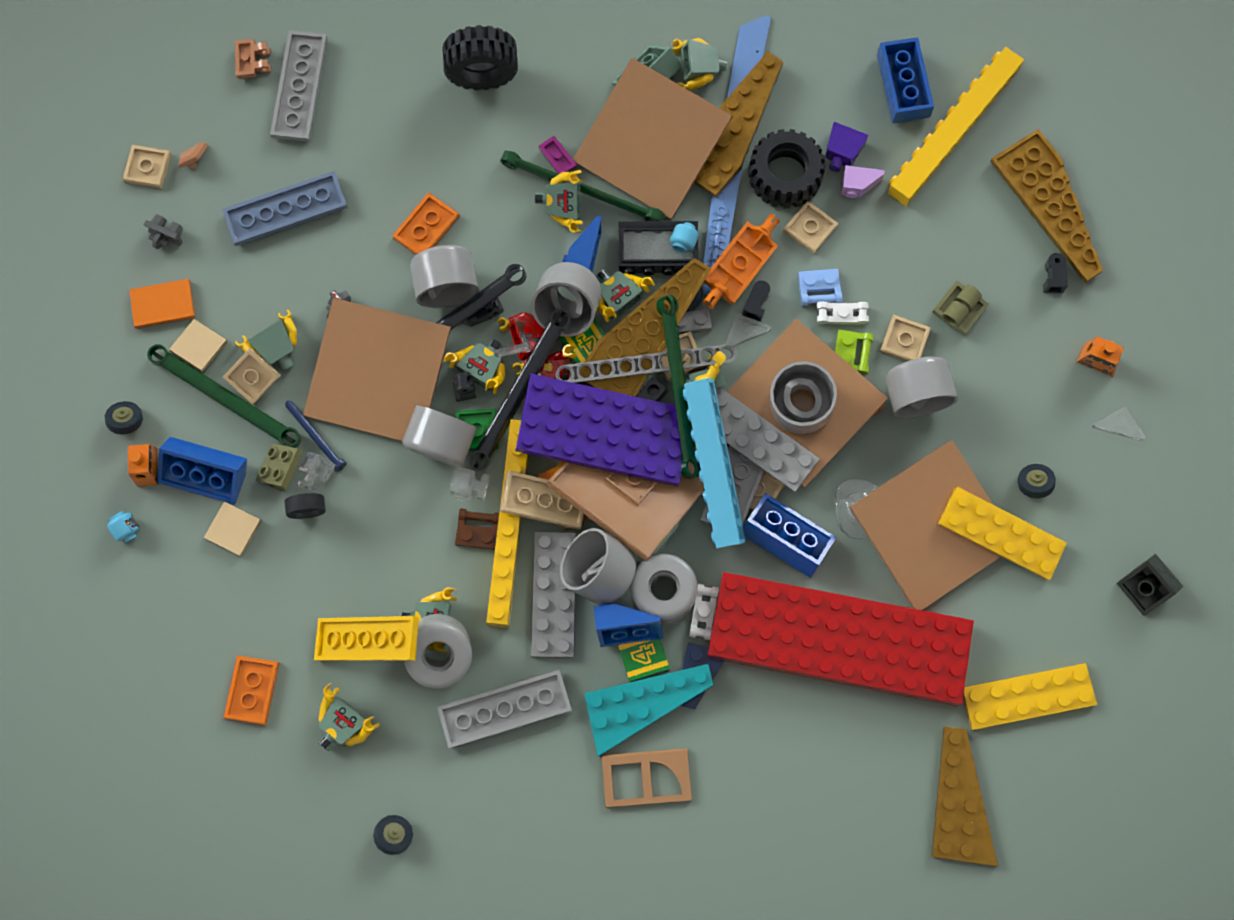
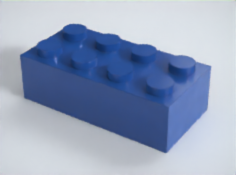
M918 37L880 43L877 58L892 123L930 118L934 109V103Z

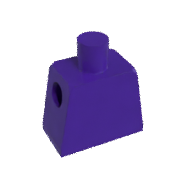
M834 122L825 155L826 159L831 160L829 168L834 172H839L842 165L852 166L865 147L869 135Z

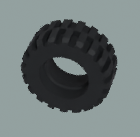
M476 25V27L468 26L465 29H458L455 33H451L443 43L444 74L455 86H462L463 89L473 90L499 88L500 85H506L517 74L516 41L507 31H503L501 28H493V26L488 25L487 27L482 25Z
M780 129L776 134L770 132L767 134V138L762 137L758 145H755L748 171L750 185L752 188H755V194L758 197L762 195V201L765 203L770 201L774 207H778V205H784L783 208H790V205L798 207L801 206L802 201L804 203L810 201L811 196H815L818 192L825 172V156L821 154L822 149L820 145H815V140L812 137L807 138L806 133L801 131L799 134L794 129H790L789 132ZM789 157L795 159L803 166L805 174L799 179L785 181L774 176L768 165L774 159Z

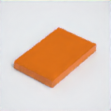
M428 192L392 235V238L417 255L426 249L435 247L459 219L460 214Z
M189 279L129 289L133 322L136 329L195 318L191 282Z
M237 655L223 718L266 726L280 663Z

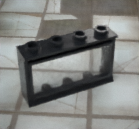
M619 221V271L631 275L635 273H643L644 275H653L655 273L673 275L693 258L699 261L698 240L694 249L685 254L675 251L670 243V237L676 225L688 222L693 224L698 232V221Z

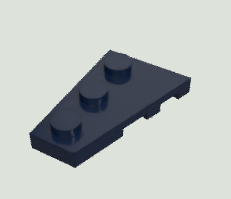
M688 643L682 670L708 664L713 681L724 660L708 658L709 647ZM706 691L681 706L696 709Z

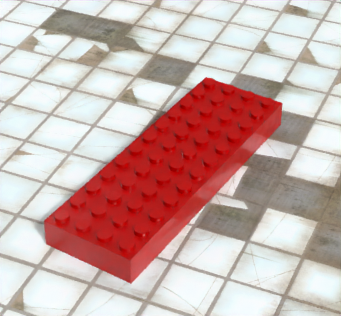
M723 572L707 657L958 707L963 702L974 620Z

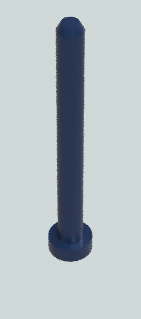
M289 400L286 401L285 407L333 463L332 468L334 471L339 472L347 465V462L344 459L338 458L294 403Z

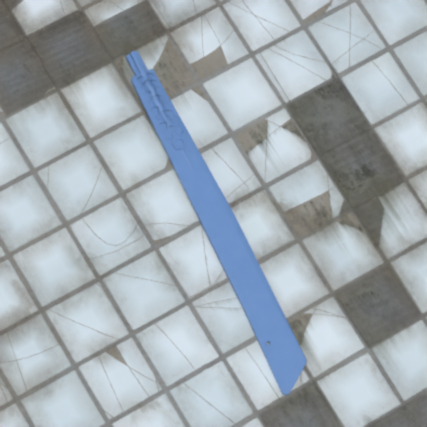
M769 15L740 26L727 98L763 57L771 21ZM742 169L717 198L712 196L703 261L710 268L729 245ZM706 284L704 285L703 294L708 295L712 289Z

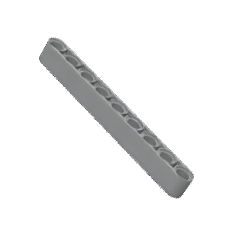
M730 344L681 350L682 355L688 354L691 357L690 364H683L684 369L715 365L716 362L712 357L718 351L722 352L724 348L731 352L730 359H726L723 363L727 364L736 358L737 351ZM703 351L711 354L709 362L702 360L701 354ZM667 352L563 365L557 369L555 377L558 380H562L559 372L562 369H567L571 376L570 379L563 381L580 383L670 371V368L664 367L661 364L662 357H668ZM642 359H648L651 362L649 370H644L641 367ZM624 361L629 362L631 365V370L627 373L623 372L620 368L621 363ZM602 364L610 366L611 372L609 375H603L600 372ZM581 367H588L591 374L589 377L584 378L580 375Z

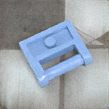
M838 269L798 272L802 306L818 302L842 303ZM834 291V294L808 296L807 294L809 292Z

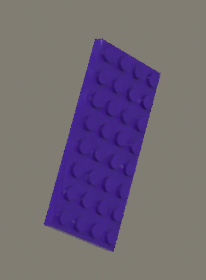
M530 374L515 449L516 452L673 486L680 484L683 457L675 405Z

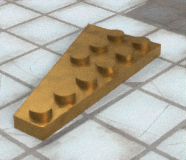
M944 726L931 857L998 866L967 730Z

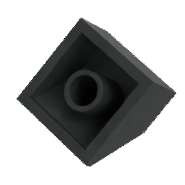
M1156 553L1117 582V585L1143 616L1170 599L1184 587Z

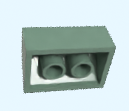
M649 45L635 59L668 79L675 76L677 70L682 67L670 47ZM621 72L611 82L614 87L616 86L623 72Z

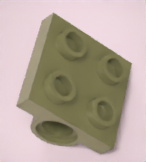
M956 281L932 313L965 336L988 307L989 303L982 299V294L977 288L968 284L964 286L959 281Z
M272 443L259 469L256 481L277 490L285 491L289 486L303 451L298 448Z

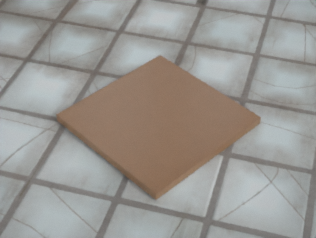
M631 58L573 160L649 207L658 208L666 217L672 220L733 116Z
M333 298L303 416L402 441L415 406L420 405L431 409L451 327Z
M797 319L785 329L727 391L731 396L820 458L819 462L801 484L804 489L888 400V397ZM801 361L812 362L826 369L834 379L837 388V399L832 417L824 427L809 434H796L782 428L774 419L770 409V389L775 376L785 366ZM797 390L790 397L793 406L802 412L811 411L815 405V398L808 390Z
M949 440L849 506L913 609L923 610L1001 557L938 525L955 487H959L993 504L953 440Z
M689 461L688 470L693 475L695 468L692 462ZM567 462L558 469L546 484L645 561L651 557L705 491L704 483L701 482L700 477L686 479L681 474L680 484L673 486Z

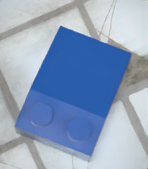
M597 216L569 248L568 255L564 254L562 262L580 264L593 272L602 234V216Z
M602 603L599 606H594L596 631L600 647L663 638L661 621L658 616L618 604Z

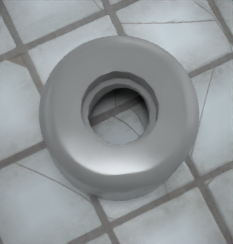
M457 245L432 247L418 253L410 262L417 303L421 306L429 308L455 306L464 303L479 292L473 256L465 247Z
M562 262L549 267L543 273L532 299L531 308L535 320L545 329L550 321L552 312L556 309H565L570 315V323L564 328L560 336L572 337L582 334L593 323L601 300L600 283L589 269L580 264ZM558 287H566L574 294L576 299L572 300L563 297L559 293ZM557 312V313L554 314V316H553V323H554V324L556 323L557 319L559 318L561 312ZM566 314L560 322L559 327H562L567 323L568 318Z
M931 356L910 360L895 366L886 374L885 381L895 417L913 418L944 410L958 401L949 363L942 357Z
M801 361L789 364L777 373L770 389V409L774 419L782 428L796 434L813 433L824 427L833 415L837 399V388L834 379L826 369L812 362ZM797 390H808L815 398L813 409L808 412L798 410L790 400L791 395Z
M416 405L402 444L405 448L450 466L461 467L465 462L477 428L447 414Z
M598 528L587 529L576 536L566 549L560 567L561 580L566 588L596 604L613 603L621 598L630 587L636 572V558L632 550L613 536Z
M669 554L654 555L647 561L641 562L636 568L634 579L630 585V597L634 609L660 617L661 626L673 625L683 620L692 610L697 595V580L691 567L679 557ZM668 578L676 583L677 591L674 597L665 601L654 597L651 587L658 579Z
M432 614L419 619L415 661H404L409 675L419 684L433 689L446 688L456 684L465 676L471 664L472 649L469 634L458 620L448 615ZM433 642H443L450 648L451 653L446 660H431L424 653L426 647Z

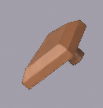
M198 143L181 153L178 163L179 167L183 168L189 165L190 169L196 168L198 166L196 161L199 160L208 147L207 143Z

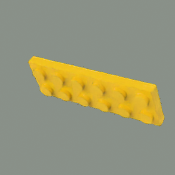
M959 487L954 488L938 525L1046 580H1051L1067 542Z
M419 617L318 618L314 660L415 661Z
M1086 663L968 686L964 688L963 695L971 730L1097 705Z

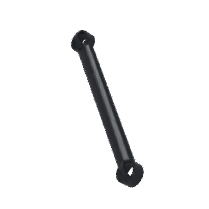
M519 264L509 265L506 268L505 274L436 323L449 326L451 330L511 287L522 285L527 278L526 271ZM522 271V277L519 280H510L514 274Z
M556 309L552 312L548 325L476 451L470 455L469 464L474 470L482 471L488 467L490 457L526 396L530 374L538 375L562 331L569 325L570 315L565 309ZM557 312H561L559 318L557 319L556 323L554 324V323H553V316H554V314L557 313ZM566 314L568 318L567 323L562 327H559L560 322ZM477 453H481L475 465L473 466V456ZM485 455L487 458L486 465L481 469H477Z

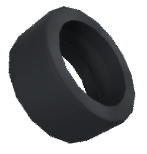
M303 493L287 497L284 500L285 513L288 518H313L326 512L325 499L322 494Z

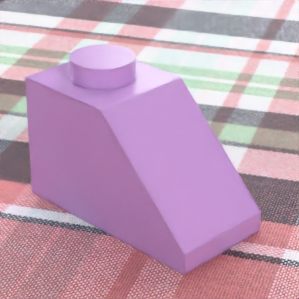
M845 166L841 195L847 198L862 197L882 182L885 170Z

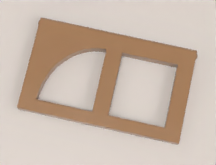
M687 748L602 755L601 757L606 807L692 800ZM650 762L662 764L675 774L681 786V795L652 797ZM641 763L644 798L614 800L611 765Z

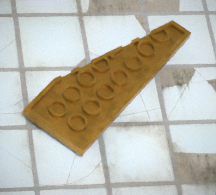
M769 51L766 52L719 107L732 115L733 118L694 182L715 198L722 193L742 169L743 161L746 154H748L749 146L756 134L765 111V106L770 99L773 86L776 84L783 67V60Z
M1039 129L1035 130L991 158L990 163L1062 255H1064L1084 283L1102 273L1103 268L1096 249L1092 246L1089 230L1085 227V219L1075 192L1073 193L1069 176L1064 170V162Z
M693 258L655 293L649 296L604 337L598 340L585 362L662 353L666 346L662 315L659 314L656 308L657 300L666 295H673L677 299L679 309L676 312L678 326L711 268ZM665 300L664 306L666 310L669 312L671 306L670 303L667 300ZM642 359L641 367L644 370H649L651 362L648 359ZM624 361L621 363L620 368L623 372L627 373L631 370V365L629 362ZM602 364L600 372L603 375H609L611 368L607 364ZM582 367L579 373L582 377L587 378L590 376L591 371L588 367ZM649 374L588 381L586 383L594 388L636 397Z

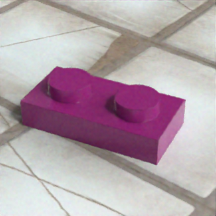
M555 136L538 146L540 152L557 174L571 172L577 168V164Z

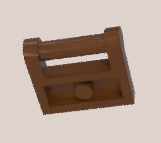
M460 508L455 545L495 550L499 513L471 512ZM469 519L493 522V528L465 525V521Z

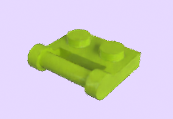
M838 330L835 352L857 372L867 375L869 374L871 342L874 340V335L871 333ZM857 341L863 342L860 365H854Z

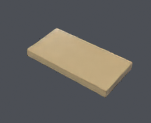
M513 471L507 472L500 512L576 530L581 529L584 513L546 485L547 479Z

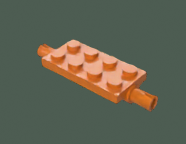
M769 214L761 226H753L748 221L744 224L712 265L709 274L703 282L712 289L706 298L703 299L705 306L712 300L707 307L713 309L721 297L731 305L736 302L778 247L771 239V232L780 222L778 217L771 222L775 215Z

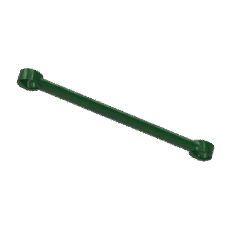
M504 151L500 162L510 169L516 170L519 168L550 181L559 175L522 160L513 151ZM580 183V193L641 216L645 221H664L665 214L658 208L650 207L646 209Z
M666 295L657 300L656 308L659 314L662 315L683 457L681 474L686 479L699 477L701 468L700 463L697 462L695 457V442L691 436V430H693L692 423L687 416L688 402L685 401L683 396L686 381L676 320L679 304L673 295ZM665 300L670 303L671 309L669 312L664 306ZM689 461L692 462L695 468L693 475L688 470Z
M155 344L149 348L147 357L153 365L163 367L277 439L283 446L293 448L299 446L301 436L296 429L286 427L169 353L163 345ZM162 349L165 352V356L162 357L155 351ZM152 355H154L160 361H154L152 359ZM286 433H296L297 439H292ZM283 438H285L292 444H285L283 442Z

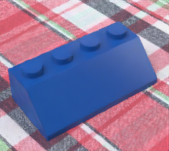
M169 437L159 448L157 483L235 505L246 476L247 458Z
M766 493L743 527L747 539L810 578L836 539L834 535Z

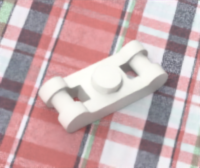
M867 302L817 303V310L819 311V316H817L818 324L865 325L869 323V316H867L869 306ZM827 311H832V316H828ZM853 312H859V316H853Z
M698 584L689 637L695 638L700 636L704 637L705 640H710L719 587L712 586V588L704 587L703 584ZM702 596H711L710 602L702 601ZM698 622L706 624L705 629L697 628Z

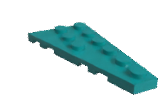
M709 665L697 666L584 693L598 757L712 687L713 681Z

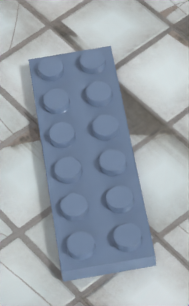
M332 171L222 210L235 246L348 207L336 173Z

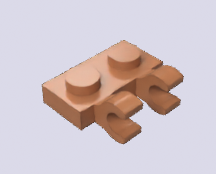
M254 39L235 41V68L238 79L257 77V72L271 73V65H268V60L256 61V55L270 56V47H268L267 42L256 44Z

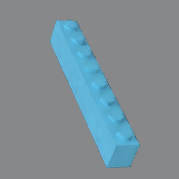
M706 378L685 383L683 396L685 401L688 402L687 416L692 423L693 430H691L692 440L696 443L695 457L697 462L700 463L699 477L701 482L704 483L705 491L703 492L704 501L708 504L707 518L709 523L712 524V541L716 544V548L745 543V534L714 379Z

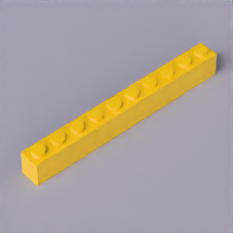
M1007 47L1001 52H996L991 60V65H986L980 73L981 77L979 79L975 78L970 84V90L967 93L963 92L957 100L959 102L957 106H951L946 113L947 118L945 120L941 119L934 128L936 131L933 134L929 133L923 141L924 145L922 148L917 147L911 156L913 157L910 162L906 161L900 168L901 173L898 176L894 175L889 181V195L904 206L911 202L1020 70L1024 62L1022 57Z
M511 419L501 502L507 472L513 471L527 475L529 454L515 451L521 420ZM502 512L499 513L486 623L490 627L509 628L522 517Z

